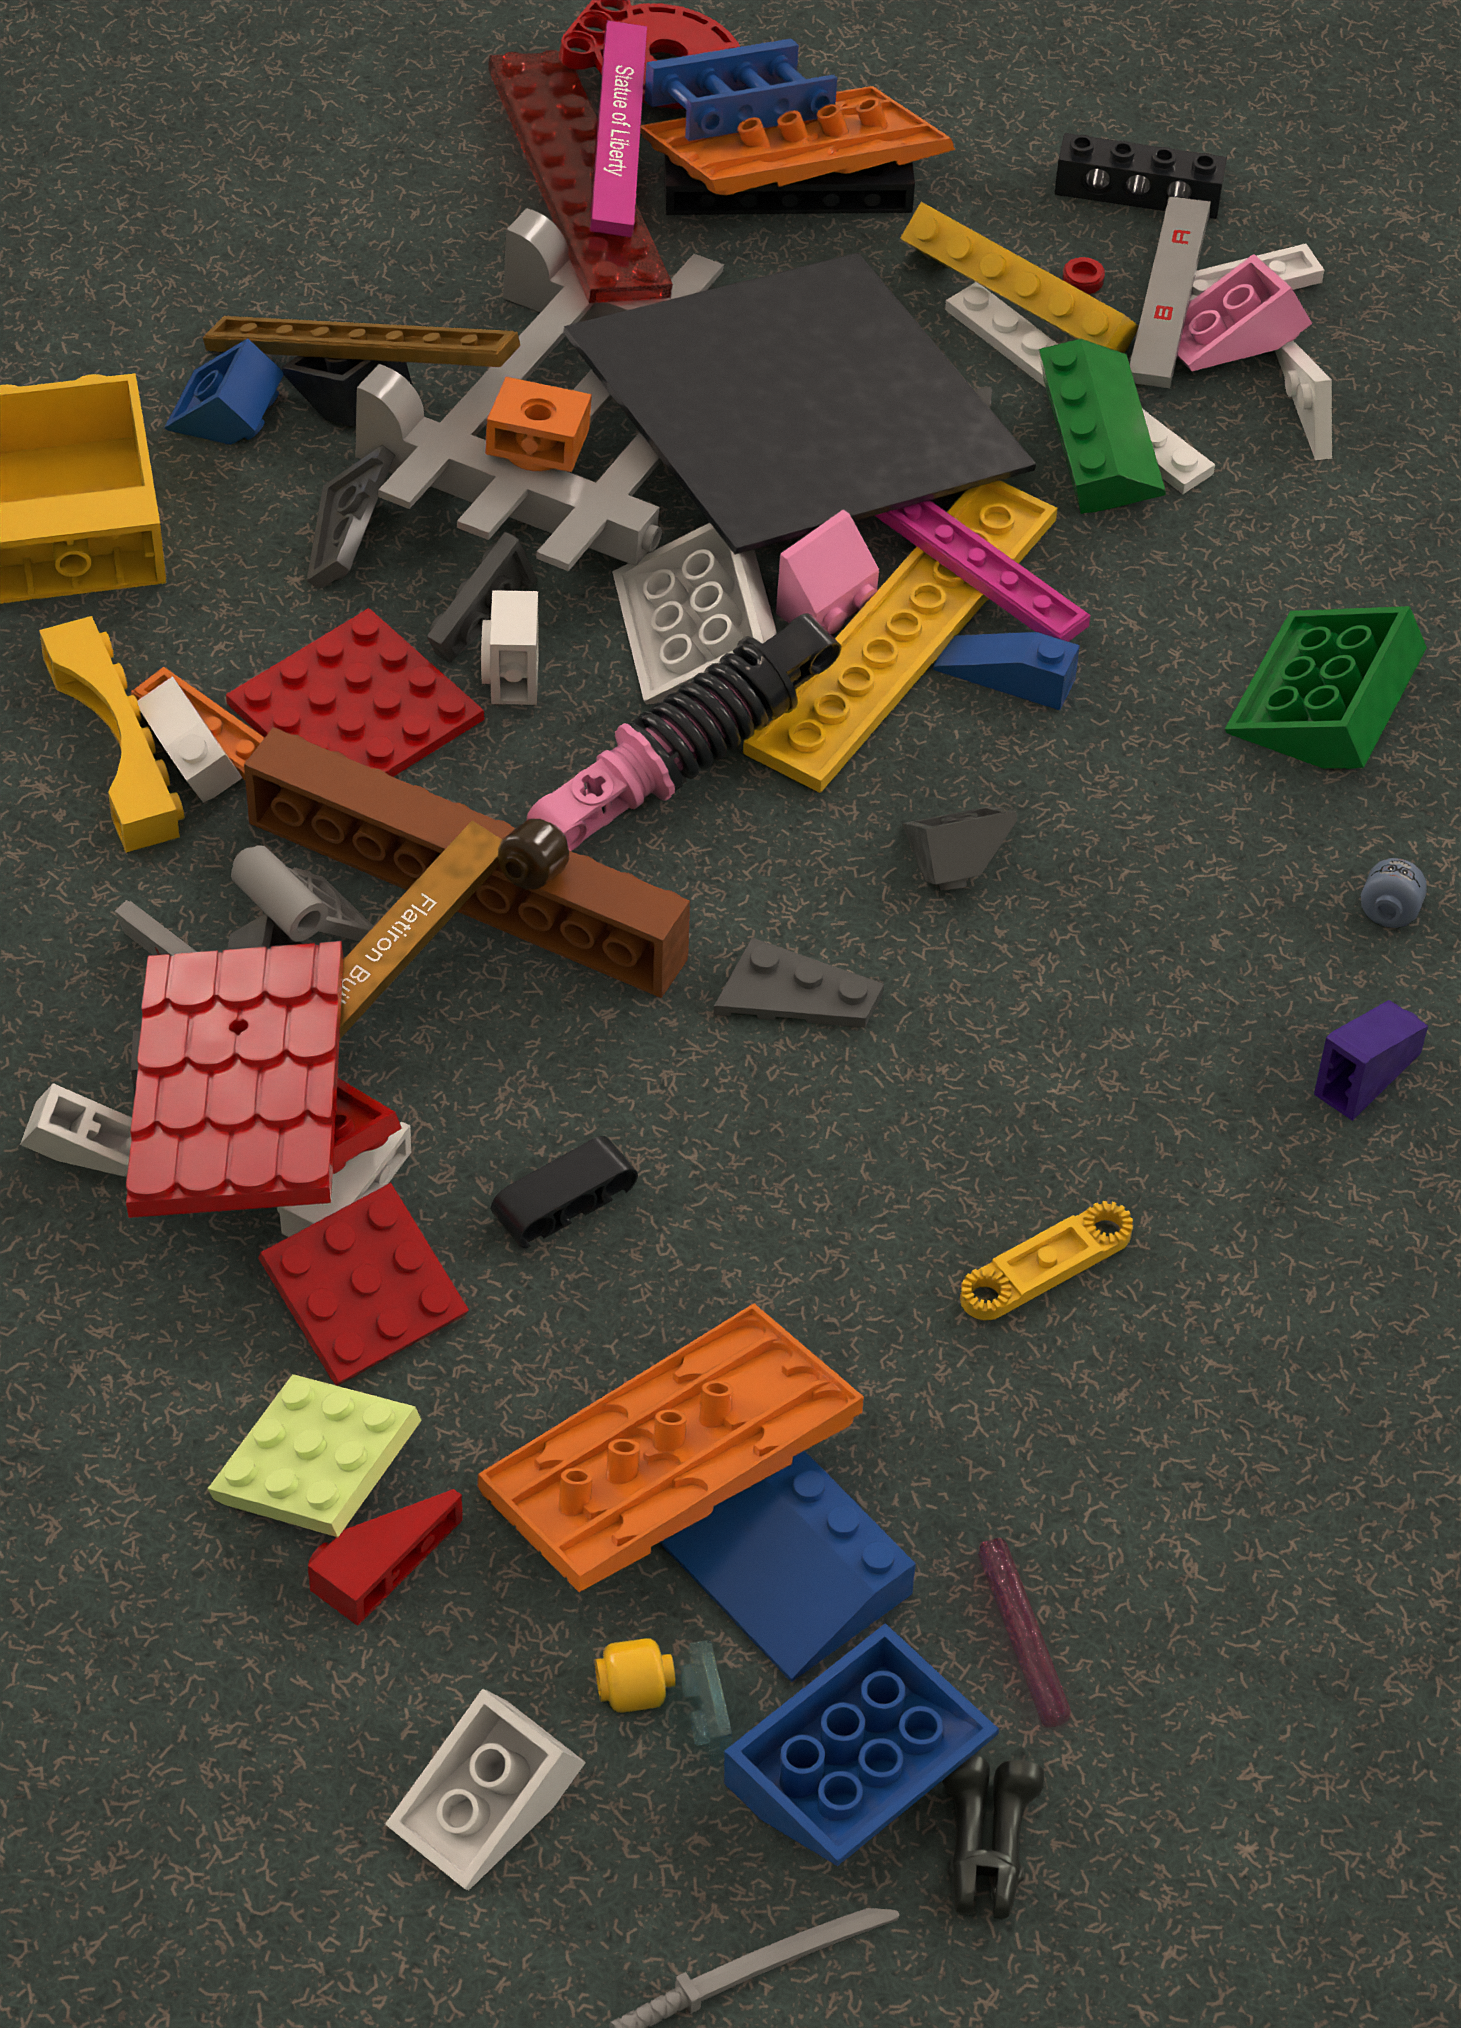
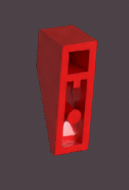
M455 1489L449 1490L347 1528L331 1543L325 1542L314 1551L308 1563L310 1591L358 1626L463 1521L462 1494Z

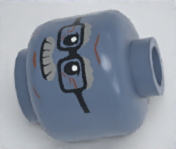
M1389 858L1380 861L1371 868L1361 892V906L1366 916L1374 923L1384 927L1399 928L1407 926L1417 918L1427 893L1426 879L1416 865L1404 859Z

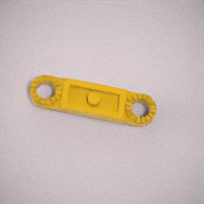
M1102 1201V1204L1095 1203L1092 1208L1089 1207L1083 1213L1077 1216L1072 1215L995 1257L986 1266L978 1270H972L971 1274L968 1273L965 1276L961 1285L960 1303L962 1308L976 1319H997L1124 1249L1131 1240L1133 1218L1130 1217L1129 1210L1125 1211L1123 1205L1119 1207L1113 1201L1112 1204H1107V1201ZM1107 1220L1116 1223L1120 1230L1119 1233L1115 1232L1114 1235L1109 1233V1236H1106L1105 1232L1100 1234L1101 1231L1099 1229L1096 1231V1226L1094 1225L1099 1221ZM980 1287H989L994 1289L999 1296L997 1300L993 1299L992 1303L990 1300L984 1303V1300L981 1299L979 1302L978 1297L974 1298V1293L972 1292Z

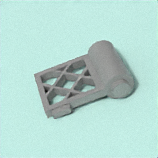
M265 846L246 848L233 861L232 881L295 942L309 939L318 931L361 941L374 927L323 876L295 867L293 869L288 868Z

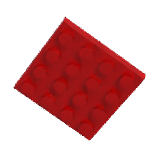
M370 608L226 694L227 705L264 738L274 727L288 734L301 736L306 741L329 751L339 752L348 759L370 768L380 769L392 777L484 720V710Z

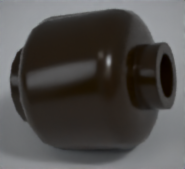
M529 819L505 836L498 847V862L502 872L514 885L526 890H537L549 883L565 869L569 861V847L564 833L556 825L542 819Z

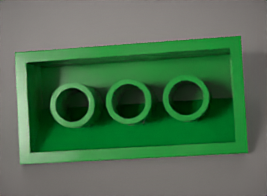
M1077 339L1039 349L1043 379L1080 514L1099 512L1166 495L1127 354L1084 339Z

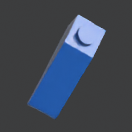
M1039 632L958 635L953 637L938 656L933 670L1061 710L1076 678L1080 645Z

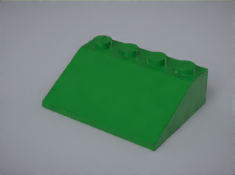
M1411 607L1290 611L1226 725V733L1323 769L1364 768L1427 648Z

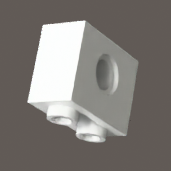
M492 590L491 620H483L482 684H491V704L537 705L539 657L538 591Z

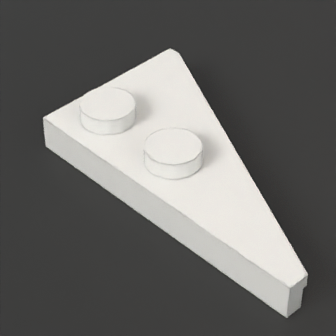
M1294 341L1288 342L1278 350H1275L1285 377L1286 393L1288 397L1293 398L1315 460L1332 459V380Z

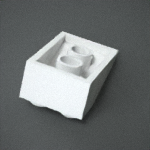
M482 1689L385 1825L460 1886L470 1890L554 1808L586 1762L507 1700Z

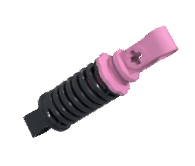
M809 613L796 617L786 628L763 644L753 637H744L738 642L733 653H726L720 658L719 663L709 665L704 673H698L691 679V682H685L681 685L677 692L668 694L663 699V702H657L650 707L649 712H643L631 723L620 725L618 730L615 731L618 746L611 751L605 750L596 757L594 764L579 772L573 779L553 793L539 799L530 809L527 820L542 819L556 825L564 833L569 851H572L586 838L603 826L608 825L628 808L636 809L644 803V798L650 793L663 801L668 800L676 790L687 782L686 778L693 779L699 774V768L707 769L713 764V759L720 760L724 757L727 749L734 750L738 747L741 739L748 740L752 737L754 729L757 731L762 730L773 719H777L784 713H790L796 709L798 700L795 689L816 674L827 670L839 657L842 648L841 644Z

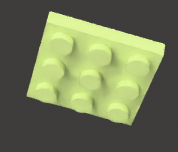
M292 1374L208 1487V1490L214 1500L224 1505L339 1537L422 1420L415 1406Z

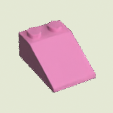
M1253 254L1189 302L1177 358L1191 371H1196L1278 350L1286 343L1296 339L1312 322L1293 289Z

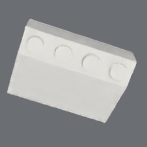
M710 523L646 554L637 566L628 563L612 571L643 700L646 704L663 702V699L668 694L677 692L681 685L685 682H691V679L698 673H704L709 665L719 663L720 658L726 653H733L738 642L744 637H753L763 644L777 634L755 550L734 555Z

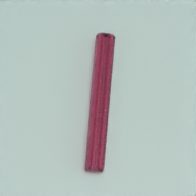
M999 1537L986 1540L980 1544L978 1556L1041 1722L1046 1727H1055L1067 1723L1070 1718L1071 1709L1005 1540Z

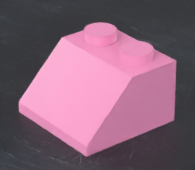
M844 509L780 554L776 614L786 622L790 623L796 617L809 613L830 634H834L841 629L848 617L858 610L860 611L877 592L879 568L851 515Z

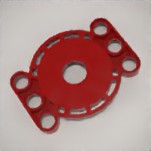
M592 0L564 33L560 44L559 60L565 66L576 70L596 66L602 75L607 20L647 26L642 102L647 103L644 100L646 62L658 61L652 57V53L665 52L682 57L737 48L740 45L733 35L717 21L685 7L663 3L631 6L630 0ZM604 7H613L620 11H612ZM587 27L598 28L602 31L589 30ZM569 48H579L586 52H576ZM679 103L658 106L671 109H685Z

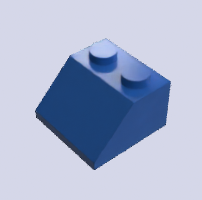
M247 338L194 370L164 428L168 431L230 445L242 438L249 440L261 430L265 422L262 417L266 409L274 403L279 395L277 387L283 377V371Z

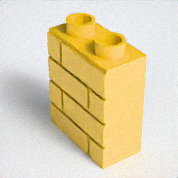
M136 373L108 377L91 374L73 381L21 387L7 384L0 385V604L166 583L160 519Z

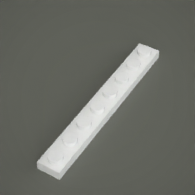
M976 282L946 300L945 310L1045 387L1039 349L1057 345L1054 340ZM1143 410L1160 473L1166 482L1184 494L1214 474V463Z

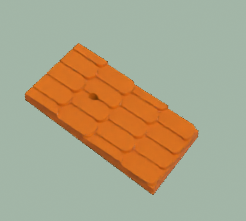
M873 86L836 92L835 104L822 107L817 112L818 119L803 121L799 111H789L778 118L777 123L779 126L764 128L761 120L754 117L741 122L737 128L738 133L688 141L685 138L686 118L640 126L643 138L650 142L654 150L666 154L673 164L685 168L690 177L701 180L706 184L709 191L720 195H729L776 182L780 187L831 172L852 173L895 161L897 165H902L955 150L952 139Z
M753 1303L478 1474L477 1486L482 1495L488 1501L490 1500L491 1504L513 1526H516L518 1532L538 1552L541 1551V1555L564 1578L567 1577V1581L578 1592H581L651 1554V1546L709 1516L715 1505L791 1465L793 1456L849 1427L853 1423L854 1417L863 1411L864 1396Z

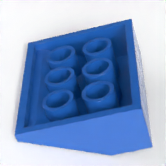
M806 1451L793 1456L791 1465L715 1505L709 1516L659 1542L790 1682H793L912 1595L916 1563Z
M885 1623L724 1751V1784L762 1821L834 1865L839 1866L999 1734V1728Z

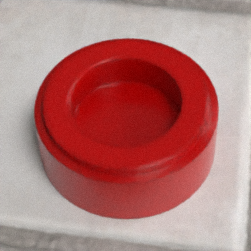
M1079 257L1065 264L1062 280L1086 294H1092L1102 288L1105 270L1098 261Z

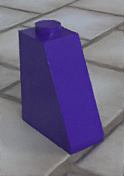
M1388 1000L1332 1031L1325 1040L1314 1095L1353 1121L1422 1053L1428 1025L1422 1022L1414 1013L1404 1010Z

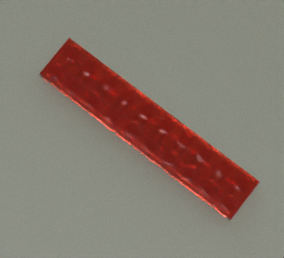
M547 50L543 53L521 54L518 52H507L504 55H489V73L554 224L566 240L568 256L588 303L671 298L673 283L636 202L632 237L590 231L598 118L576 70L565 66L559 60V51Z

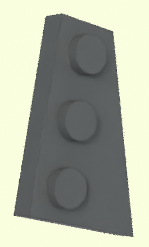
M383 445L323 485L306 580L316 588H324L334 580L343 579L352 567L353 560L377 502L378 490L384 484L395 456L394 453Z
M504 532L497 543L490 545L483 555L482 563L471 578H467L461 583L457 590L456 598L447 610L434 619L427 638L437 656L451 663L482 634L483 620H488V616L491 614L492 590L516 591L521 585L529 589L538 581L518 538Z
M751 938L714 1005V1015L731 1016V1013L757 1015V1019L775 1020V1017L805 1019L807 1023L865 1028L883 995L884 984Z

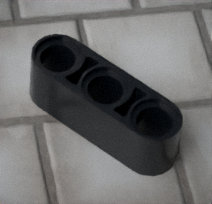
M598 1136L502 1189L492 1201L490 1209L517 1244L522 1248L530 1247V1241L539 1236L545 1239L572 1223L570 1219L580 1213L586 1216L613 1200L611 1196L621 1190H624L626 1193L630 1191L637 1182L638 1173L608 1137Z

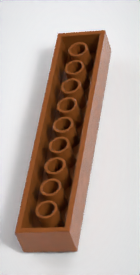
M274 727L244 764L249 824L405 890H408L472 820L501 839L516 829L505 821L485 816L471 810L462 803L449 801L430 793L421 786H413L389 776L380 769L370 768L348 759L339 752L329 751L306 741L301 736L288 734ZM569 851V861L565 869L549 883L537 890H526L514 885L506 878L499 865L457 911L660 998L663 997L688 960L690 900L682 898L673 891L663 890L641 881L630 873L617 871L596 862L589 856L579 855L572 851Z

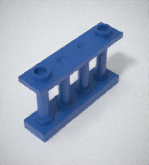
M792 39L646 62L644 100L651 107L679 103L687 110L685 138L688 141L738 133V125L744 120L754 117L761 120L764 128L779 126L777 123L778 118L789 111H799L803 121L818 119L817 112L822 107L835 104L837 77L835 75L810 79L803 77L797 71L799 45Z

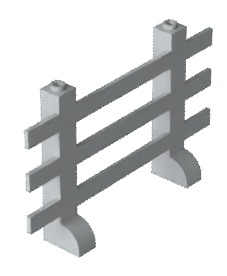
M526 208L506 229L503 299L541 313L519 335L521 346L501 367H490L440 423L424 417L423 404L417 391L407 379L391 368L379 364L357 387L355 457L362 459L381 445L395 454L389 469L394 473L378 490V497L410 509L431 486L472 502L471 506L457 520V528L489 540L508 517L552 533L537 551L536 559L566 571L572 568L588 548L637 566L648 551L653 552L657 548L662 534V528L658 526L659 507L632 497L662 461L640 432L597 482L554 468L546 471L522 469L511 463L509 459L485 454L486 440L478 438L476 435L487 424V418L505 377L526 380L565 337L563 333L564 326L706 291L723 272L724 264L693 254L660 292L619 278L649 244L648 236L634 231L632 237L611 235L585 264H581L569 259L568 245L557 226L544 215ZM592 369L573 389V391L592 394L590 423L613 398Z

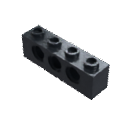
M1064 133L1058 158L1054 195L1166 211L1169 197L1209 201V218L1217 219L1227 157L1130 143L1128 141L1090 137L1083 134Z

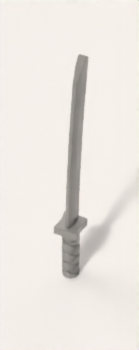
M866 1908L758 1949L690 1980L688 1974L684 1972L676 1977L674 1989L666 1992L665 1995L662 1994L651 2000L650 2003L647 2002L641 2005L637 2010L626 2013L622 2018L611 2021L609 2023L610 2028H648V2026L651 2027L662 2021L663 2018L666 2019L677 2013L678 2010L681 2011L685 2008L692 2014L701 2008V2001L805 1955L897 1921L899 1912L890 1909Z

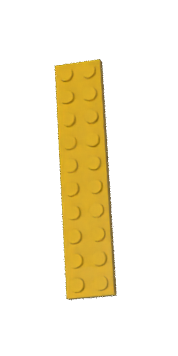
M999 480L967 489L947 513L1019 564L1056 521L1058 508ZM916 547L835 638L842 647L837 660L827 670L816 674L795 689L798 700L797 708L790 713H784L777 719H773L762 730L757 731L754 729V735L743 743V754L821 793L938 658L953 637L958 635L989 598L919 547Z

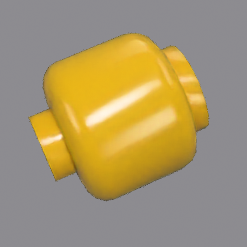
M644 1638L608 1644L604 1649L603 1658L595 1659V1673L600 1701H609L610 1706L616 1712L623 1713L660 1707L665 1700L666 1687L675 1686L672 1655H661L658 1644L652 1639Z

